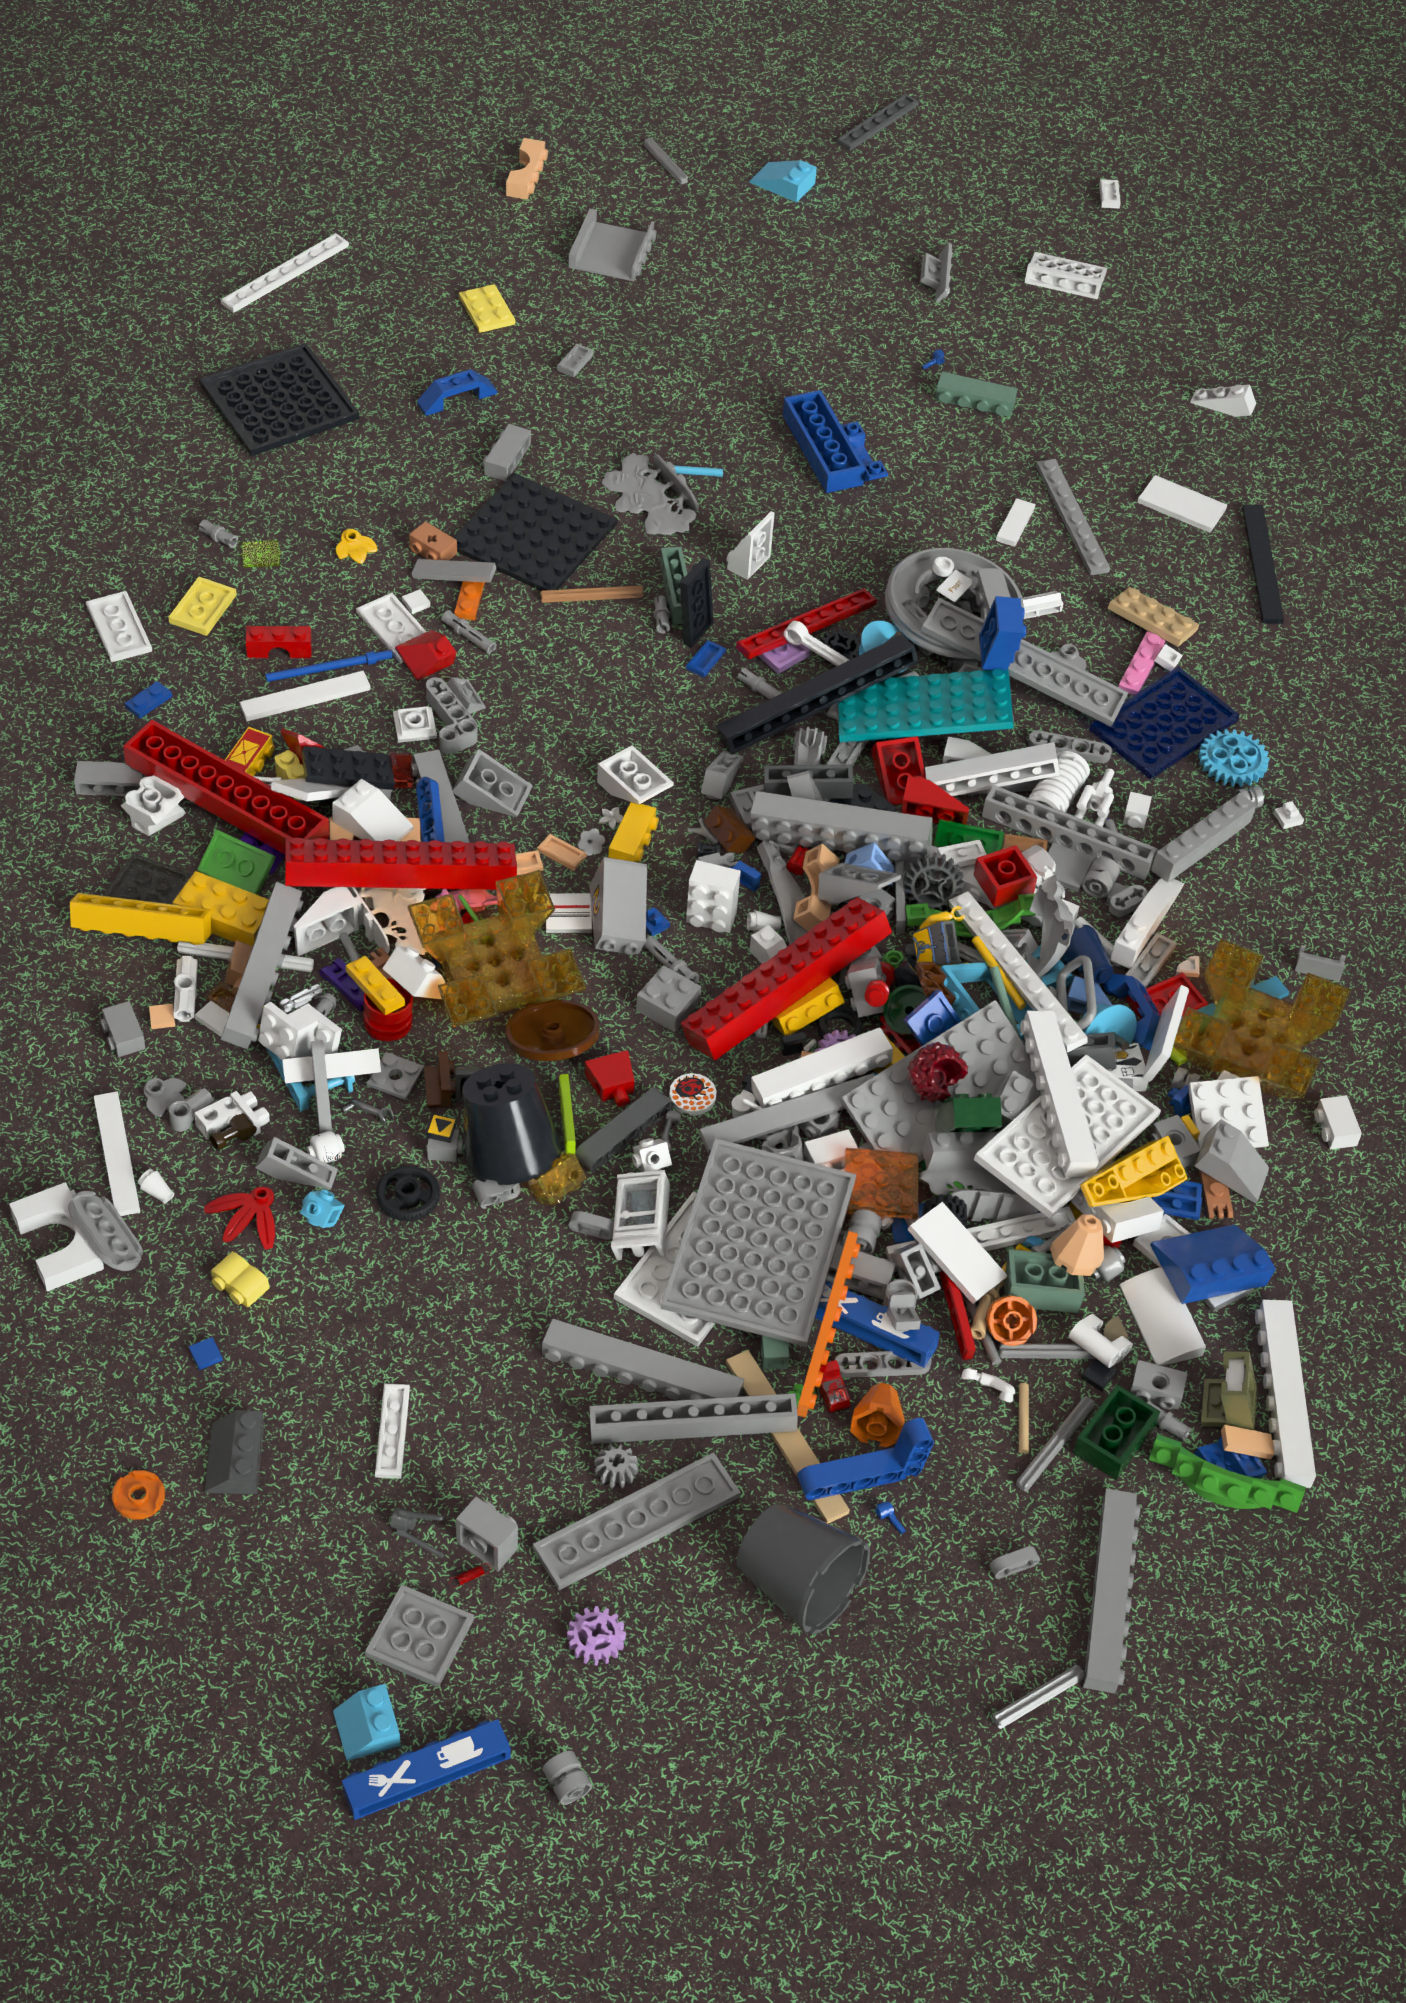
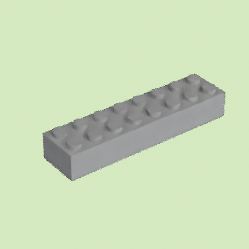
M759 791L755 793L750 813L752 833L760 840H774L784 844H800L804 847H816L823 844L829 850H839L846 853L875 842L890 860L897 861L900 859L916 863L917 856L923 860L925 853L930 855L932 845L931 817Z

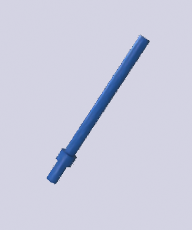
M391 650L376 653L370 651L365 652V655L266 673L265 677L267 682L364 663H368V665L376 664V661L391 659L393 656Z

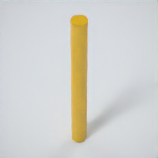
M979 936L974 937L972 943L990 968L999 967L1006 992L1019 1010L1024 1009L1027 1004L981 938Z

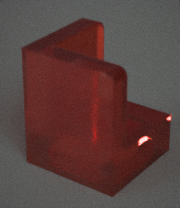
M390 753L395 781L394 787H412V754Z

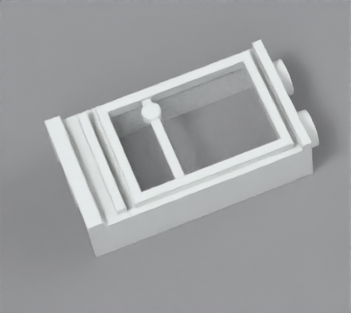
M665 1170L639 1173L630 1172L617 1175L613 1240L611 1241V1248L617 1261L622 1260L623 1248H632L635 1256L642 1257L644 1256L643 1246L655 1245L660 1257L665 1256L670 1183Z

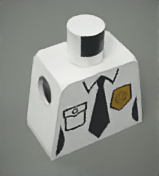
M1138 1043L1130 1044L1127 1050H1122L1120 1047L1116 1048V1069H1109L1108 1071L1117 1078L1133 1079V1090L1146 1091L1149 1081L1142 1079L1146 1066Z

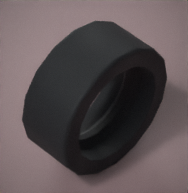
M840 1005L819 1018L817 1029L821 1040H825L824 1035L828 1033L832 1035V1031L826 1025L828 1021L833 1019H844L853 1025L854 1029L848 1033V1036L852 1034L856 1036L861 1035L862 1018L858 1017L857 1011H853L852 1007Z

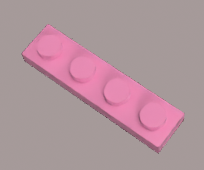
M1147 631L1118 687L1132 695L1138 696L1155 664L1154 660L1163 648L1166 640L1157 634Z

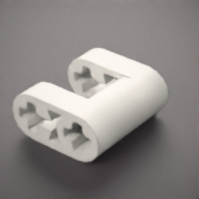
M1091 1314L1074 1326L1069 1334V1338L1110 1368L1119 1363L1130 1352L1133 1343L1123 1336L1112 1342L1098 1332L1103 1325V1321L1094 1314Z

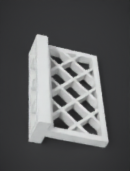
M1035 252L1031 263L1027 267L1025 283L1098 299L1107 268Z

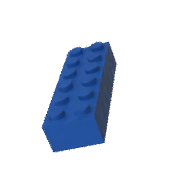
M818 390L785 397L783 417L825 492L830 493L862 486L865 466L822 391Z

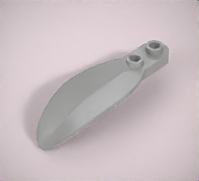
M763 840L757 846V850L768 871L780 906L790 945L797 938L807 933L802 926L793 920L796 902L805 897L792 875L786 869V863L780 855L778 845L772 840Z

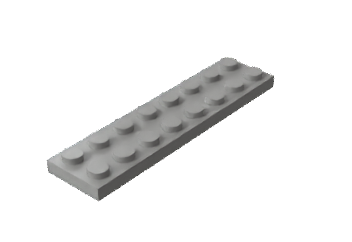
M713 1452L534 1543L533 1550L559 1591L740 1498L741 1492Z

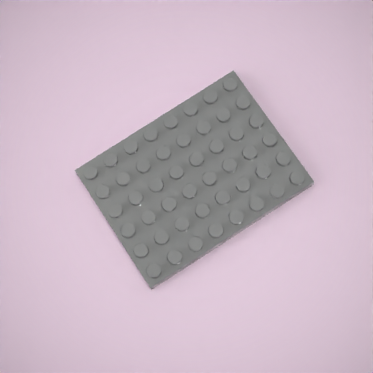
M715 1138L661 1302V1309L807 1347L857 1174Z

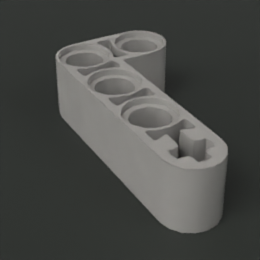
M434 677L427 680V702L446 725L439 732L440 750L445 754H453L476 744L478 740V725L474 718L441 678Z

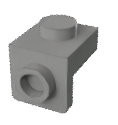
M913 1292L890 1293L887 1315L895 1330L909 1331L920 1329L921 1320L913 1307L915 1300Z

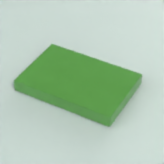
M216 829L197 870L215 879L258 895L276 856Z

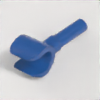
M936 350L932 355L933 359L921 367L925 370L936 363H944L945 359L943 358L944 353L942 350Z
M883 1502L877 1505L875 1511L880 1520L888 1517L900 1534L906 1532L894 1515V1509L890 1502Z

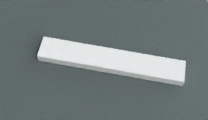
M364 671L241 701L240 708L247 722L370 690V684Z
M118 1091L95 1095L94 1101L113 1205L120 1216L140 1213Z

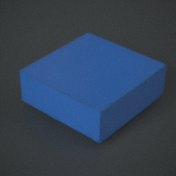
M213 1337L189 1346V1351L198 1370L223 1361Z

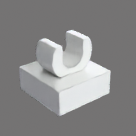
M1293 801L1284 803L1283 807L1274 810V815L1283 829L1303 824L1304 819L1293 804Z

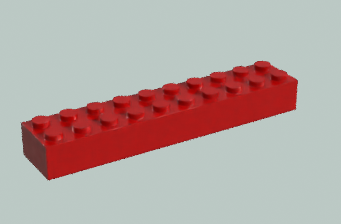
M154 720L146 724L123 746L126 765L147 777L154 775L180 790L184 798L285 854L286 839L302 838L315 840L317 838H324L327 840L330 837L329 819L285 794L272 791L270 785Z
M292 838L285 840V886L516 890L517 861L515 846L508 842L486 843L478 841L475 843H464L462 841L440 842L437 840L418 842L416 840L394 841L391 839L384 841L362 839L359 841L344 838L338 840H326L324 838H317L315 840Z
M858 897L850 900L844 907L832 913L830 917L815 925L809 932L797 938L795 942L780 950L774 957L762 963L753 972L745 975L739 982L727 988L722 994L707 1002L705 1006L682 1021L680 1025L688 1043L714 1061L890 935L892 931L885 911Z

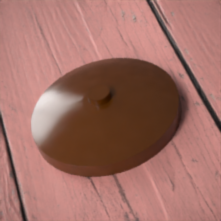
M547 1000L533 1003L517 1011L508 1020L506 1025V1039L509 1047L518 1055L537 1061H557L577 1056L592 1047L600 1034L597 1014L588 1006L570 1000Z

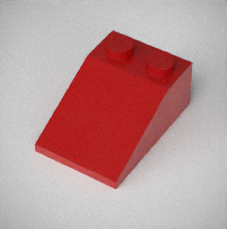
M918 736L876 742L871 748L874 768L885 799L892 805L903 804L908 776H922L926 779Z
M908 776L903 797L902 813L931 817L932 823L939 824L941 819L967 825L969 813L967 806L932 781L926 780L922 776Z

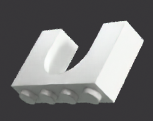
M1080 1190L1070 1200L1083 1214L1093 1215L1101 1221L1103 1234L1111 1243L1159 1230L1164 1212L1150 1197L1126 1203L1089 1207L1082 1190Z
M66 1182L9 1204L12 1217L20 1234L48 1224L66 1225L75 1232L74 1239L66 1248L36 1260L38 1273L47 1291L104 1269L103 1261L97 1256L69 1214L68 1206L76 1193L74 1189L69 1190Z

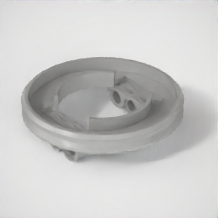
M954 548L926 549L905 557L892 570L885 590V605L891 620L902 634L919 646L920 651L926 656L936 653L953 658L973 659V657L921 632V628L928 616L916 604L919 590L925 584L949 577H942L934 573L932 566L937 557L951 559L954 563L953 572L957 570L971 580L976 576L977 570L980 568L1000 567L980 555ZM1003 570L1010 597L1021 598V606L1024 607V601L1018 586ZM971 585L960 597L967 599L970 602L971 608L981 614L980 605H977L976 591L973 590Z

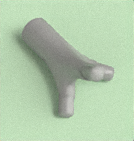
M702 818L698 819L701 828H688L687 832L697 833L706 837L714 845L716 842L720 843L705 825Z

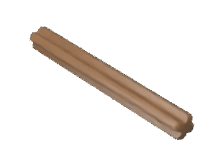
M641 585L542 590L541 602L642 598L644 592Z

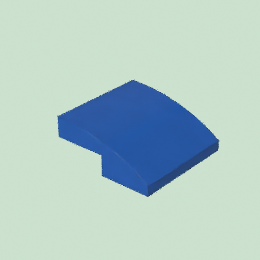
M1184 1181L1160 1196L1151 1197L1164 1210L1163 1214L1195 1220L1200 1219L1202 1184Z
M1222 1436L1218 1442L1198 1447L1194 1452V1455L1207 1462L1241 1475L1259 1479L1267 1474V1470L1258 1457L1225 1451Z

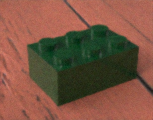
M992 1093L978 1094V1097L969 1098V1094H955L954 1097H950L948 1100L941 1102L942 1104L934 1107L936 1133L990 1132L1002 1127L1001 1098L993 1097Z
M1116 1385L1078 1436L1073 1453L1117 1480L1156 1427L1161 1411L1121 1386Z

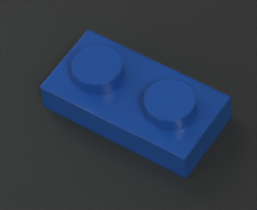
M156 681L125 702V708L140 719L170 699L172 692Z

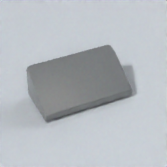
M450 678L447 683L448 687L470 714L486 708L468 679Z

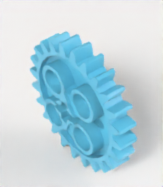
M1225 729L1224 734L1217 731L1216 735L1210 734L1209 739H1204L1199 750V765H1203L1202 771H1209L1208 777H1216L1215 782L1220 779L1223 780L1224 786L1227 782H1230L1232 787L1235 786V783L1243 787L1244 782L1251 786L1252 781L1257 783L1259 778H1263L1264 773L1267 771L1269 765L1268 751H1264L1265 745H1258L1259 739L1252 740V734L1246 737L1244 736V731L1237 734L1236 729L1232 733Z

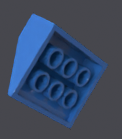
M1235 1224L1153 1241L1150 1244L1181 1304L1266 1286L1276 1270L1265 1249Z

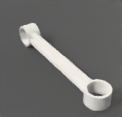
M792 621L784 631V637L788 642L793 645L803 644L836 666L849 661L846 657L808 634L806 626L799 621Z

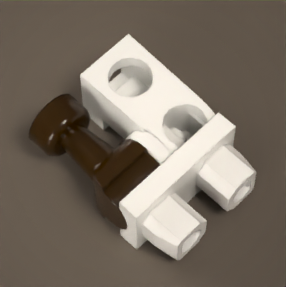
M235 1091L230 1094L231 1097H225L195 1112L196 1127L207 1140L210 1139L211 1144L217 1151L225 1148L226 1141L235 1137L248 1140L253 1135L256 1136L261 1133V1126L270 1121L269 1113L264 1107L253 1112L252 1108L258 1105L257 1099L252 1092L240 1096ZM227 1126H229L228 1129H226V1130L223 1131L222 1133L220 1132V1130H222V1129L226 1128Z

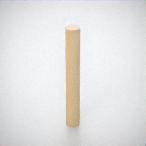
M1020 1383L1019 1453L1026 1454L1029 1453V1385L1027 1383Z

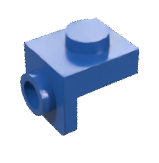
M741 861L735 866L729 867L741 871L739 883L753 892L760 887L761 873L755 868L749 867Z

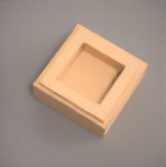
M173 1004L149 1006L152 1029L175 1027Z

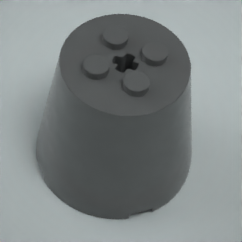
M776 1503L767 1508L747 1531L738 1551L737 1567L804 1632L817 1634L828 1628L852 1601L848 1597L854 1586H861L870 1561V1547L865 1541L786 1504Z

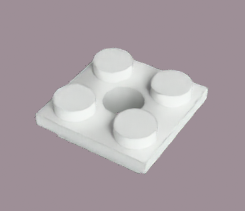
M426 706L393 711L398 743L437 739L432 707Z

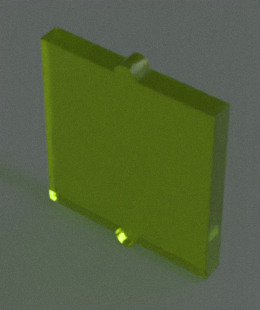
M278 540L242 542L241 557H243V568L280 566L279 555H281V551H279Z

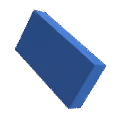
M707 640L688 662L686 670L705 677L723 656L726 648Z

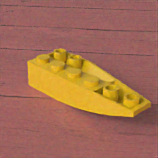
M1169 1136L1150 1141L1119 1158L1080 1184V1187L1089 1207H1096L1146 1197H1157L1186 1181L1188 1178Z

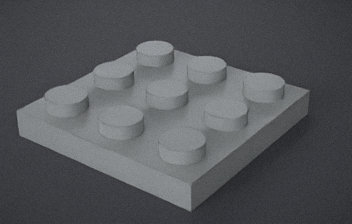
M401 1584L365 1651V1657L439 1688L474 1621V1615Z

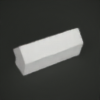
M1057 591L1023 597L1024 619L1061 612L1063 608L1061 594Z

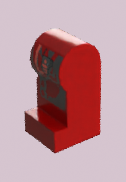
M837 1360L827 1362L826 1365L821 1364L819 1372L824 1374L818 1389L828 1412L832 1413L850 1408L849 1394L844 1386Z

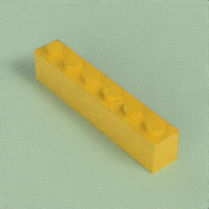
M77 893L70 901L71 927L79 928L82 931L97 930L105 934L121 933L129 937L137 935L145 936L147 939H167L170 942L185 941L193 945L204 944L211 935V909Z

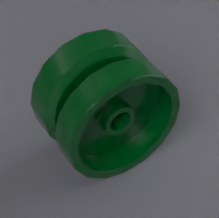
M917 985L898 987L889 994L884 1004L883 1014L886 1023L901 1038L910 1042L918 1041L903 1019L927 998L923 989Z

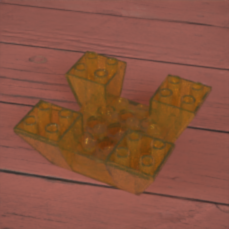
M540 870L496 881L499 915L472 923H463L452 894L408 905L407 908L422 947L442 964L448 982L437 987L452 1027L587 989L571 948L544 956L540 952L534 934L555 911Z
M1220 938L1204 972V977L1216 1010L1213 1016L1188 1007L1179 1024L1173 1047L1192 1063L1222 1074L1225 1070L1239 1078L1259 1076L1261 1091L1281 1099L1304 1098L1320 1063V1059L1301 1051L1306 1044L1336 1027L1352 989L1307 973L1294 1004H1291L1252 988L1264 955Z

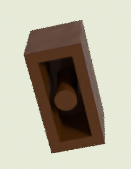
M716 805L703 821L728 852L745 853L756 839L733 808Z

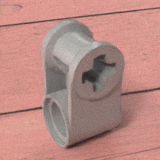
M476 1180L472 1185L479 1204L483 1209H486L488 1205H498L501 1202L514 1199L521 1192L519 1183L498 1185L497 1181L486 1180V1182Z

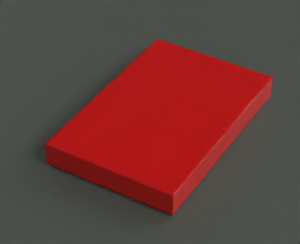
M1183 972L1146 988L1160 1015L1163 1008L1181 985L1189 990L1182 1016L1209 1004ZM1128 996L1126 998L1127 1003L1139 1018L1142 1019L1143 1017L1137 1009L1140 1007L1139 1004Z

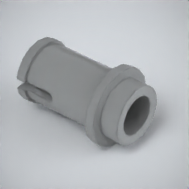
M326 993L320 996V1002L315 1009L326 1017L331 1009L336 1008L337 999L332 994Z

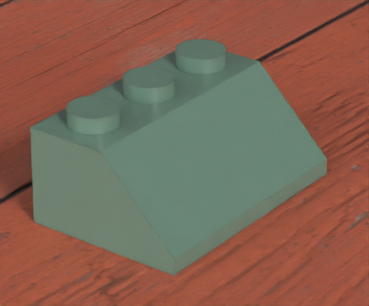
M1008 1249L1005 1271L1008 1277L1004 1280V1296H1019L1028 1301L1034 1309L1078 1313L1085 1295L1084 1280L1082 1275H1071L1066 1272L1067 1268L1061 1265V1268L1054 1263L1052 1254Z

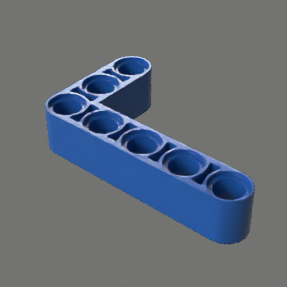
M915 1418L905 1423L894 1448L810 1465L801 1469L797 1473V1478L807 1500H815L894 1483L906 1479V1476L913 1475L915 1477L920 1474L934 1445V1440L923 1418Z

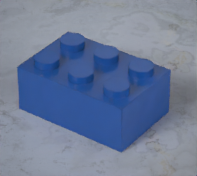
M995 596L979 633L982 669H1003L1005 671L1008 670L1010 663L1014 662L1015 652L1019 651L1021 639L1026 636V625H1023L1025 609L1021 606V598Z

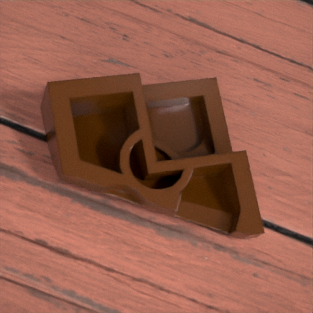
M917 962L915 969L924 994L929 997L935 990H940L950 1005H952L956 997L943 984L947 977L945 973L934 962Z

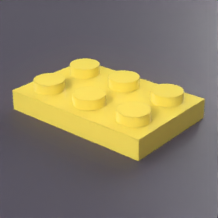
M495 284L459 292V298L479 333L515 324V318Z
M198 577L168 617L169 623L207 636L236 597V589Z

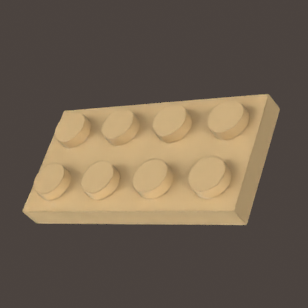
M1131 587L1110 601L1108 609L1153 634H1157L1177 647L1191 637L1199 627V624L1191 618L1175 612L1174 609L1160 604L1156 599L1149 598L1140 593L1139 590Z

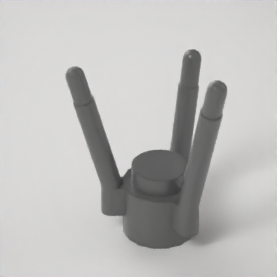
M396 1507L391 1518V1528L397 1529L396 1535L405 1537L432 1554L443 1558L444 1554L407 1531L414 1529L417 1518L444 1521L445 1516L412 1512Z

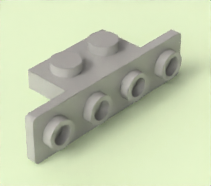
M948 243L939 253L938 259L928 253L922 257L920 282L936 290V302L946 298L950 292L949 282L951 280L950 270L953 255L951 243Z

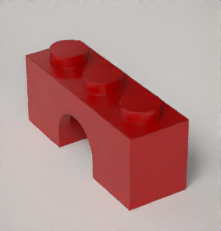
M247 626V658H269V651L273 648L286 649L290 654V658H311V626Z

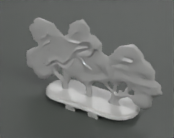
M632 453L622 460V471L615 470L605 473L602 485L609 491L622 492V496L615 503L616 511H629L635 514H639L643 510L648 512V517L644 523L647 534L660 533L662 535H671L676 531L680 533L689 531V523L695 520L697 515L695 511L699 510V506L695 496L687 486L686 478L682 474H676L675 466L671 462L666 463L658 454H655L653 459L657 469L653 470L648 467L649 458L647 455ZM646 472L651 473L647 476H644V473ZM658 473L667 482V484H662L661 482L655 480ZM671 486L679 497L676 499L668 498L664 493L665 489ZM683 501H684L691 509H683ZM678 503L676 504V506L678 507L675 512H672V505Z
M926 1167V1170L921 1172L920 1179L929 1184L930 1191L935 1195H947L949 1192L954 1191L951 1193L952 1198L958 1196L959 1201L963 1199L967 1206V1217H971V1221L981 1222L982 1218L1000 1222L1036 1214L1039 1211L986 1169L927 1170ZM953 1182H960L965 1189H958ZM947 1184H950L953 1189L948 1188ZM972 1185L973 1187L972 1189H968L967 1186Z

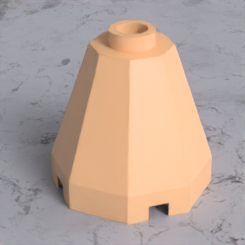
M1082 1214L1052 1242L1050 1247L1054 1263L1060 1268L1061 1265L1067 1268L1066 1272L1071 1275L1091 1276L1095 1269L1100 1267L1104 1259L1103 1227L1101 1221L1093 1215Z

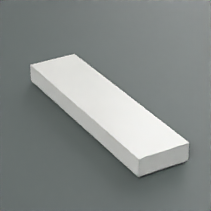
M379 1049L325 1055L327 1079L381 1072ZM312 1056L282 1060L285 1084L314 1080Z
M384 1384L375 1477L401 1479L410 1385Z

